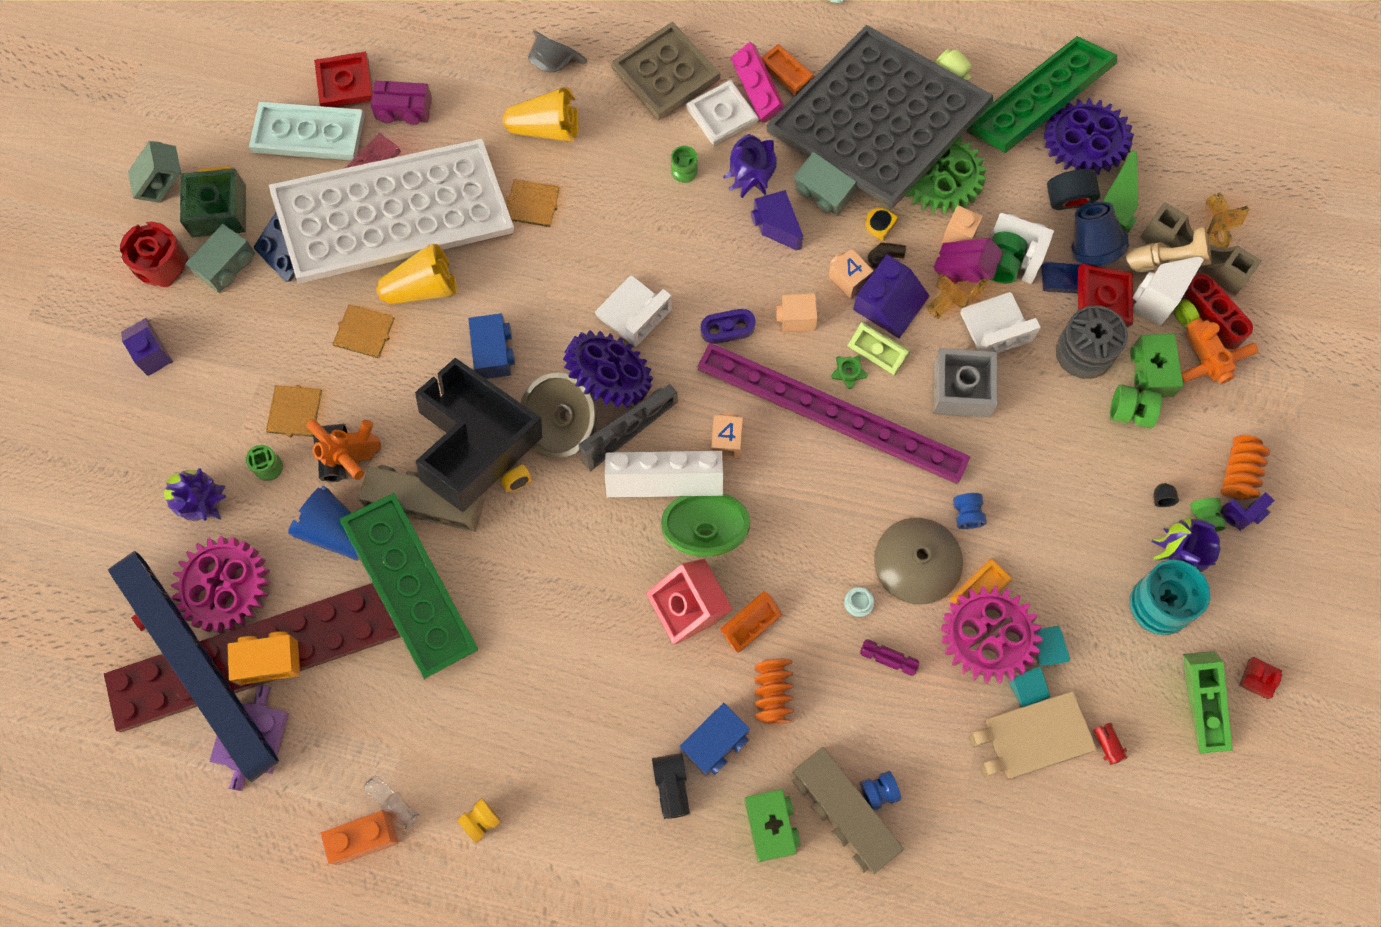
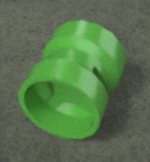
M679 146L672 151L671 171L673 178L678 182L688 183L697 176L698 158L696 151L692 147Z
M257 445L247 453L246 464L248 468L261 480L271 481L281 474L283 462L270 447Z
M1205 498L1190 504L1192 514L1196 516V519H1201L1215 525V532L1226 529L1225 518L1219 516L1222 509L1220 498Z

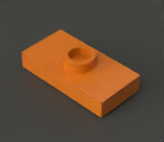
M779 44L761 57L768 72L795 96L815 77L814 74Z
M763 591L719 630L732 649L739 653L783 614L770 594Z

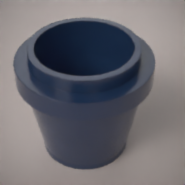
M1102 201L1092 202L1080 207L1075 212V233L1071 249L1073 258L1077 262L1093 266H1103L1115 262L1129 249L1128 235L1122 230L1112 204Z

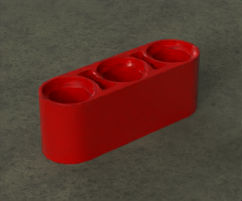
M1198 273L1194 276L1181 300H1189L1195 306L1199 317L1203 321L1208 320L1210 323L1214 322L1219 325L1220 329L1217 332V336L1225 348H1238L1253 332L1252 322L1213 278L1204 273Z

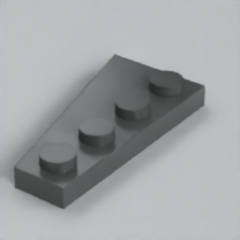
M671 384L657 389L648 399L579 443L583 464L592 471L605 460L606 453L616 452L678 403L677 391Z

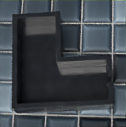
M454 358L437 373L438 380L432 377L415 392L419 413L446 432L443 437L416 460V466L421 482L461 512H464L543 437L540 416L463 362Z

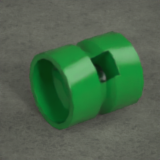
M998 232L994 234L992 241L1002 250V257L999 264L996 265L997 270L993 279L990 280L1009 284L1017 278L1021 266L1020 262L1024 258L1028 244L1024 238L1015 233Z

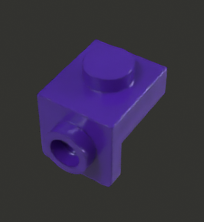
M1265 492L1244 509L1234 499H1231L1222 506L1220 513L1229 525L1241 531L1253 521L1258 524L1270 514L1267 508L1275 500Z

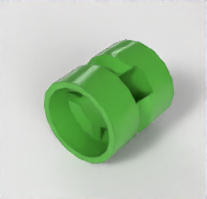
M1118 385L1111 402L1110 420L1127 424L1133 420L1136 426L1152 429L1160 414L1162 404L1161 393L1149 390H1142L1138 393L1135 387Z

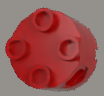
M151 221L146 222L147 225L141 227L139 224L132 227L123 236L120 243L123 262L143 283L153 286L159 285L160 287L170 286L183 272L185 263L188 261V254L172 231L161 223Z

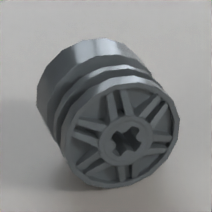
M1087 306L1078 310L1067 323L1055 347L1056 357L1061 367L1069 374L1081 379H1094L1103 375L1126 346L1128 340L1127 326L1117 313L1103 306Z

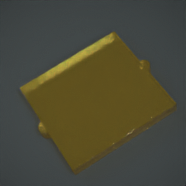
M514 179L510 195L506 197L508 202L507 209L511 220L550 227L554 210L558 209L556 202L560 190L559 186Z
M348 304L342 321L338 322L339 329L332 344L335 347L379 358L385 342L390 339L389 332L395 318L392 315Z
M275 385L266 432L285 434L289 438L293 437V435L313 437V433L307 428V423L312 419L317 420L322 390L302 388L300 385L295 387Z

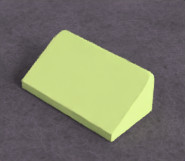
M861 322L847 345L893 375L897 373L911 352L909 348L866 322Z

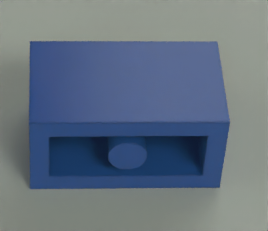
M502 313L468 318L474 371L485 379L510 376V365H515L513 348H508L507 341L512 339L510 323H505Z
M723 703L679 747L683 754L705 777L710 772L716 775L727 764L724 758L732 750L738 753L749 742L746 736L749 734L750 728Z

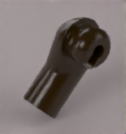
M880 243L868 254V262L872 266L878 267L886 255L904 259L906 245Z

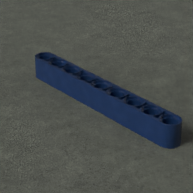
M133 551L108 569L111 577L239 770L250 782H254L279 763L277 755L143 557L138 552Z

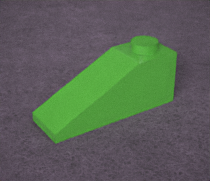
M1131 151L1102 201L1113 205L1122 230L1128 233L1137 220L1133 214L1138 207L1137 153Z
M1215 651L1183 654L1185 680L1199 752L1202 754L1233 751L1224 661Z

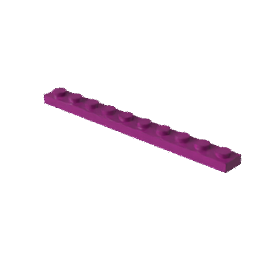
M710 342L697 366L698 371L957 485L971 457Z

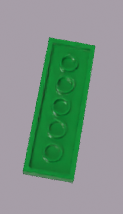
M1076 36L991 103L967 129V132L1004 153L1008 152L1117 64V54Z
M395 493L339 519L423 680L479 650Z

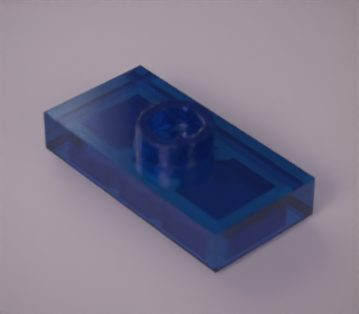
M1054 262L1043 263L1041 265L1043 291L1078 294V267L1080 265Z

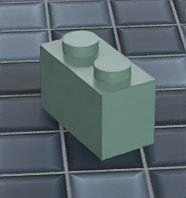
M148 141L128 171L133 199L161 202L181 174L176 146Z
M812 152L793 177L795 190L804 198L808 199L811 197L817 201V206L828 214L832 212L838 216L857 192L854 179L815 152Z
M222 224L185 264L197 278L220 293L224 287L232 283L236 274L251 262L252 257L256 253L247 240Z

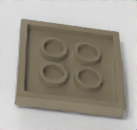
M673 21L611 61L612 69L658 121L720 80V72Z

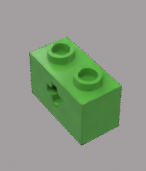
M1175 334L1140 335L1130 349V358L1132 362H1135L1136 367L1134 376L1135 387L1139 388V392L1149 390L1161 393L1162 397H1174L1184 386Z
M783 789L745 797L758 863L797 854L795 847H800L801 845L798 830L796 827L791 828L789 815H793L790 796L784 797ZM769 817H774L775 822H781L782 824L777 829V834L773 835L771 829L765 828V825L769 822Z

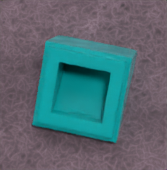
M1059 626L1041 628L1039 633L1034 634L1042 637L1040 645H1034L1040 649L1038 656H1035L1040 667L1070 662L1066 643Z
M1040 666L1025 672L1024 675L1016 676L1013 681H1008L1021 707L1051 697Z

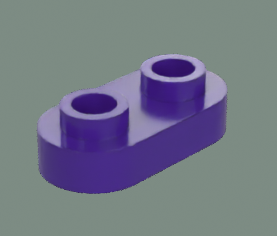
M735 309L708 315L701 322V336L706 342L712 344L747 338L755 330V316L747 309ZM743 323L746 327L740 329L737 327V324ZM718 329L719 332L717 334L710 333V330Z

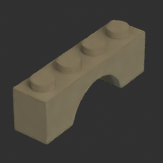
M1164 202L1140 238L1150 244L1164 242L1166 245H1170V247H1181L1192 243L1194 231L1190 227L1189 218L1186 214ZM1210 244L1212 265L1200 266L1197 272L1209 275L1219 286L1236 296L1251 278L1262 260L1239 246L1222 248Z

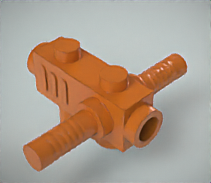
M1202 318L1192 321L1186 326L1189 331L1186 337L1201 363L1198 366L1181 372L1183 384L1203 375L1210 376L1213 383L1218 381L1220 385L1231 381L1236 377L1233 372L1237 368L1235 363L1258 353L1257 345L1251 343L1231 352L1225 349L1217 336V332L1220 329L1217 323H1210L1208 320L1203 321Z
M315 419L307 423V428L320 441L313 445L314 457L330 467H334L336 464L342 465L355 480L361 479L365 474L358 463L362 460L372 459L374 453L380 451L381 442L377 436L371 433L373 422L369 420H362L359 431L354 433L333 430L329 434Z

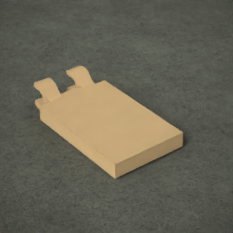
M1073 691L985 720L988 726L987 729L969 735L973 747L992 742L998 759L980 765L984 777L1005 771L1008 780L1097 750Z

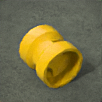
M483 798L474 804L473 810L469 813L464 812L457 818L461 827L475 843L484 838V833L489 828L494 829L501 823L499 817Z

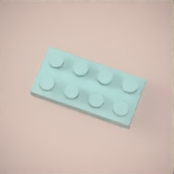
M259 102L249 149L252 153L356 161L365 115L361 109Z

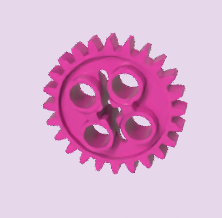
M220 536L217 543L208 538L207 547L197 543V553L194 554L187 551L186 554L189 561L178 562L183 567L182 572L173 573L174 576L180 578L179 582L171 584L172 588L179 590L178 593L172 596L173 600L181 602L176 607L180 612H185L183 617L188 622L192 621L191 626L198 629L202 626V630L206 632H211L214 629L215 632L222 633L224 626L230 631L234 630L235 622L245 626L246 621L244 617L248 615L255 618L256 615L252 609L254 607L263 608L264 606L258 600L260 597H268L269 595L262 591V587L271 584L270 581L263 579V576L270 573L268 569L261 567L266 560L260 556L257 557L259 553L257 549L250 548V544L245 541L239 544V540L231 537L228 542V539ZM212 562H216L214 570L208 573L209 565ZM243 567L242 576L235 579V573L239 568ZM206 590L205 598L199 602L200 593ZM234 595V603L227 608V600Z
M981 586L979 595L973 589H969L968 599L960 594L957 599L959 605L951 603L949 610L952 613H945L943 620L949 624H942L941 632L948 635L942 637L941 643L950 645L946 649L945 655H955L952 661L953 666L960 663L963 664L962 675L969 670L973 671L972 680L974 681L979 675H984L985 684H988L991 676H995L998 684L1002 683L1003 675H1006L1010 681H1013L1015 671L1024 675L1026 671L1024 665L1031 667L1034 663V659L1031 656H1038L1040 649L1034 645H1040L1042 637L1034 634L1039 633L1042 627L1041 625L1032 624L1036 620L1037 614H1027L1030 607L1029 603L1022 606L1018 604L1021 598L1020 595H1017L1014 599L1009 598V589H1006L1003 595L998 594L997 586H994L991 593H987L986 588ZM995 610L999 613L1000 618H989L985 611ZM1005 620H1012V622L1006 624L1004 627H1001L999 629L996 638L993 635L989 636L984 642H982V644L977 649H975L974 651L970 650L971 646L976 645L984 639L986 632L991 634L997 628H999ZM972 627L977 635L974 637L966 636L962 628ZM1009 632L1015 633L1019 636L1020 641L1016 643L1011 642L1005 634ZM982 651H993L997 659L987 660L982 655Z

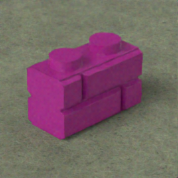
M375 81L371 109L375 119L383 123H392L393 121H405L411 125H417L419 122L427 123L432 95L426 83Z
M991 238L943 243L939 252L940 257H937L934 269L942 280L950 285H955L960 281L978 283L982 279H993L997 270L996 265L999 264L1002 257V250Z

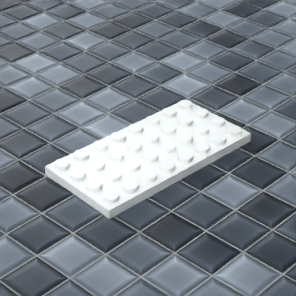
M482 139L269 185L298 284L410 258L433 243L438 244L444 250L514 233L511 217Z

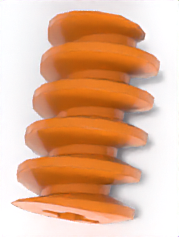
M1251 435L1236 436L1233 438V446L1230 449L1231 456L1228 458V467L1225 469L1226 477L1222 481L1223 488L1220 492L1232 499L1260 497V491L1255 488H1260L1263 485V481L1259 477L1265 476V470L1261 467L1267 466L1268 460L1264 457L1270 455V449L1263 446L1262 440Z
M783 658L766 659L755 665L754 671L761 674L755 677V683L762 686L755 689V695L763 698L755 702V707L762 710V712L755 714V720L773 725L794 722L785 719V715L794 712V709L785 706V703L793 700V696L785 694L786 690L793 688V684L784 682L785 678L793 676V672L784 670V666L792 664L793 660Z

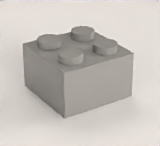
M940 348L934 361L933 414L990 418L997 406V352Z

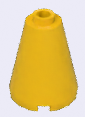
M562 87L507 107L506 113H503L504 127L511 134L574 142L575 139L573 137L578 135L579 119L577 108H572L571 100H575L572 90L569 87Z
M429 244L378 280L379 285L376 286L380 300L393 305L446 298L457 294L456 279L454 273L451 275L447 266L450 263L442 248L438 244Z

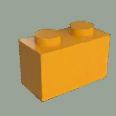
M273 632L269 634V638L257 639L255 636H245L238 638V642L229 643V680L237 685H245L300 676L298 640L288 635L287 632Z

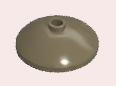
M551 372L538 377L529 385L521 399L522 405L541 417L543 438L532 448L539 454L549 458H567L580 452L578 444L593 435L596 429L597 406L594 396L591 392L585 395V387H576L577 379L569 378V373ZM567 411L569 412L568 420H566L565 413Z
M909 518L893 524L883 533L875 549L874 565L881 584L894 597L911 604H929L943 599L955 588L962 574L963 556L956 538L944 526L925 518ZM917 552H924L927 556V559H919L917 557Z

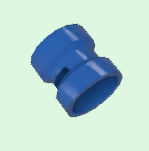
M966 493L953 498L954 508L959 511L956 518L959 529H974L987 524L986 515L981 509L984 504L982 494Z
M890 771L880 774L878 779H866L860 782L864 799L874 811L880 809L882 804L886 802L893 804L901 801L898 785Z

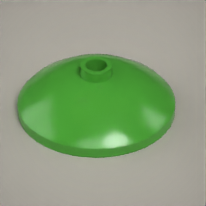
M723 494V496H681L672 501L664 510L661 527L667 542L677 550L692 556L713 557L728 553L745 541L750 530V517L744 505L727 494Z

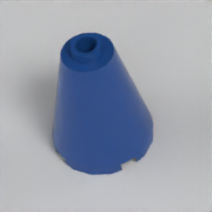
M323 485L321 488H317L300 508L299 523L295 520L292 521L288 534L299 540L358 561L359 558L339 522L340 518L351 514V512L327 487Z

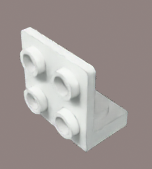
M1000 213L990 238L993 239L994 234L1005 231L1015 233L1025 239L1028 247L1020 269L1024 270L1021 281L1032 284L1045 258L1054 230L1048 229L1039 223L1022 220L1013 214Z
M629 276L595 311V315L636 348L672 310V296L664 289L656 295L635 277Z
M1011 292L964 307L960 311L978 351L1000 353L1030 343L1041 328L1036 318L1028 321L1024 319Z

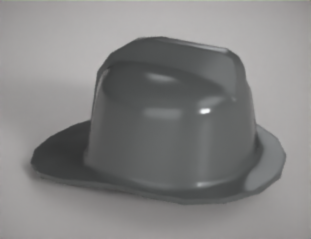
M532 31L536 39L528 59L541 70L557 72L570 61L580 64L587 63V59L574 49L551 40L538 31Z

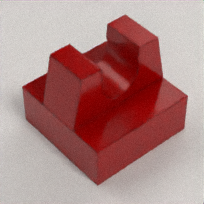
M1252 657L1248 660L1239 686L1263 698H1273L1274 692L1283 676V670Z

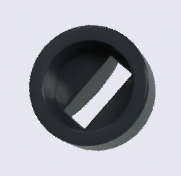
M1162 483L1154 489L1153 498L1156 506L1171 507L1179 502L1178 492L1174 486Z

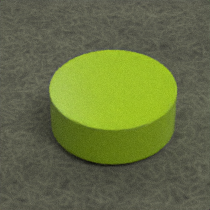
M1187 299L1181 300L1173 310L1175 317L1184 327L1200 318L1195 306Z

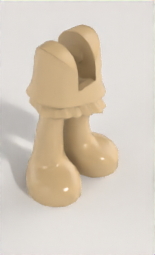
M1199 227L1194 231L1193 241L1188 245L1170 247V245H1166L1164 242L1151 243L1146 246L1132 248L1126 255L1128 265L1134 272L1157 270L1160 264L1198 256L1204 259L1200 266L1212 265L1210 242L1205 227Z

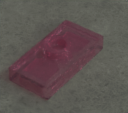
M379 133L345 168L395 158L401 151L399 146Z

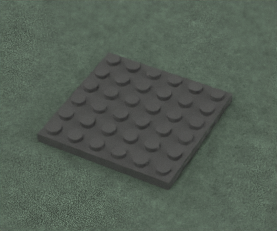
M865 25L766 126L768 133L805 156L809 157L812 152H815L854 179L857 188L893 209L993 102V95L870 26Z

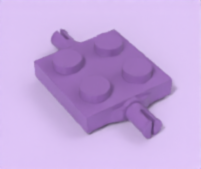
M258 685L254 702L242 705L278 756L289 713L271 709L267 706L266 702L271 687ZM216 737L209 762L226 765L234 770L229 789L242 791L246 777L239 770L219 738ZM272 767L266 773L273 774L274 767Z

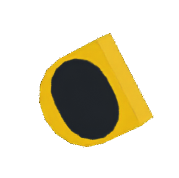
M875 208L868 213L865 227L870 234L883 241L897 223L898 216L886 209Z
M524 464L512 469L501 479V484L506 492L518 490L532 482L529 471Z

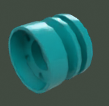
M1168 560L1159 563L1133 587L1129 597L1130 610L1134 619L1144 629L1157 635L1167 636L1180 632L1188 624L1196 620L1207 610L1211 600L1210 586L1205 576L1195 566L1180 560Z

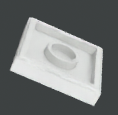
M732 80L686 103L687 110L713 146L758 123L759 119Z

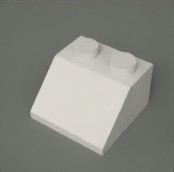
M1198 256L1160 264L1155 273L1149 271L1132 297L1136 301L1133 306V312L1161 327L1179 304L1204 259Z

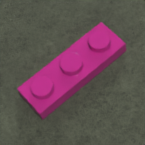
M748 42L730 58L759 120L766 122L785 106L756 45Z

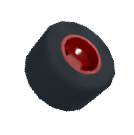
M1091 169L1064 172L1054 176L1047 182L1052 209L1055 210L1079 208L1100 198L1097 175Z

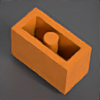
M383 810L320 832L328 864L341 865L399 844L391 813Z

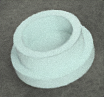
M856 587L846 594L844 605L852 616L864 617L872 611L874 597L869 590Z

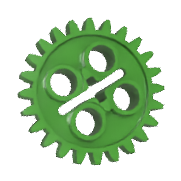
M960 136L942 156L944 158H940L926 173L927 175H924L905 197L914 196L912 204L923 203L921 209L923 211L928 206L932 207V214H935L937 208H941L943 215H946L948 208H951L954 212L957 205L967 209L969 202L974 203L977 195L981 194L986 181L984 175L987 169L982 167L984 158H977L979 150L970 151L971 142L965 145L961 144L962 137Z

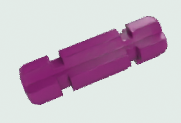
M869 639L863 642L860 650L862 656L869 659L872 657L876 658V662L896 670L899 668L903 669L902 672L910 676H914L919 667L918 659L910 656L906 658L903 653L883 645L879 647L876 642Z

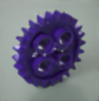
M1088 98L1086 104L1077 99L1075 106L1070 102L1067 103L1065 109L1061 108L1047 121L1043 137L1046 140L1044 147L1050 149L1049 157L1057 156L1056 164L1065 163L1064 170L1072 166L1074 170L1091 169L1097 175H1100L1101 168L1110 172L1112 165L1119 167L1121 160H1126L1133 144L1134 134L1130 133L1132 125L1126 124L1127 116L1119 117L1120 109L1114 112L1111 111V103L1103 107L1102 100H1099L1095 105L1092 104L1091 98Z
M591 330L588 331L587 335L580 332L578 337H573L565 350L566 354L563 360L567 363L564 368L571 371L568 377L577 379L576 387L583 386L586 388L584 390L585 395L590 392L593 393L595 401L602 398L605 405L612 401L616 408L621 403L628 408L631 403L636 406L639 401H643L652 387L651 381L653 377L649 375L651 368L645 367L647 360L639 359L641 352H633L631 350L632 344L625 346L622 338H619L617 341L614 340L611 333H609L608 337H605L601 331L597 335Z

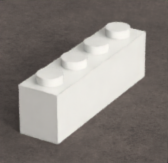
M722 451L606 453L607 497L723 496Z

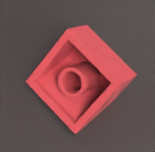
M705 559L681 564L646 593L673 645L714 625L733 610Z

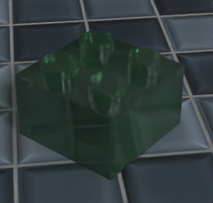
M236 168L181 173L180 222L191 237L211 236L222 224L235 233L246 232V185Z

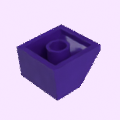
M886 255L857 294L853 310L900 339L930 295L909 267Z

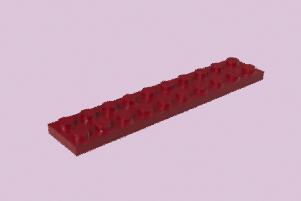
M371 583L201 640L200 642L234 693H238L270 682L237 685L229 680L228 644L238 642L240 637L255 636L257 639L269 638V634L273 632H287L288 635L298 640L300 671L399 638L400 635ZM163 654L104 673L113 721L117 732L121 733L197 707Z

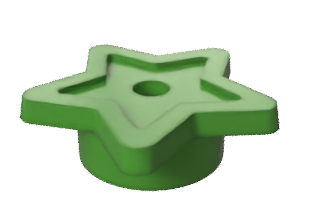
M837 356L838 368L832 373L831 377L832 379L843 380L847 388L851 389L856 380L864 379L868 374L861 369L860 356L854 358ZM847 369H850L852 372H851V373H847L846 370H847Z

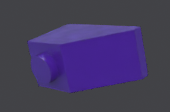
M786 190L754 199V210H751V218L754 226H759L761 234L794 250L802 249L803 234Z
M147 318L121 332L122 342L131 358L147 376L173 362Z

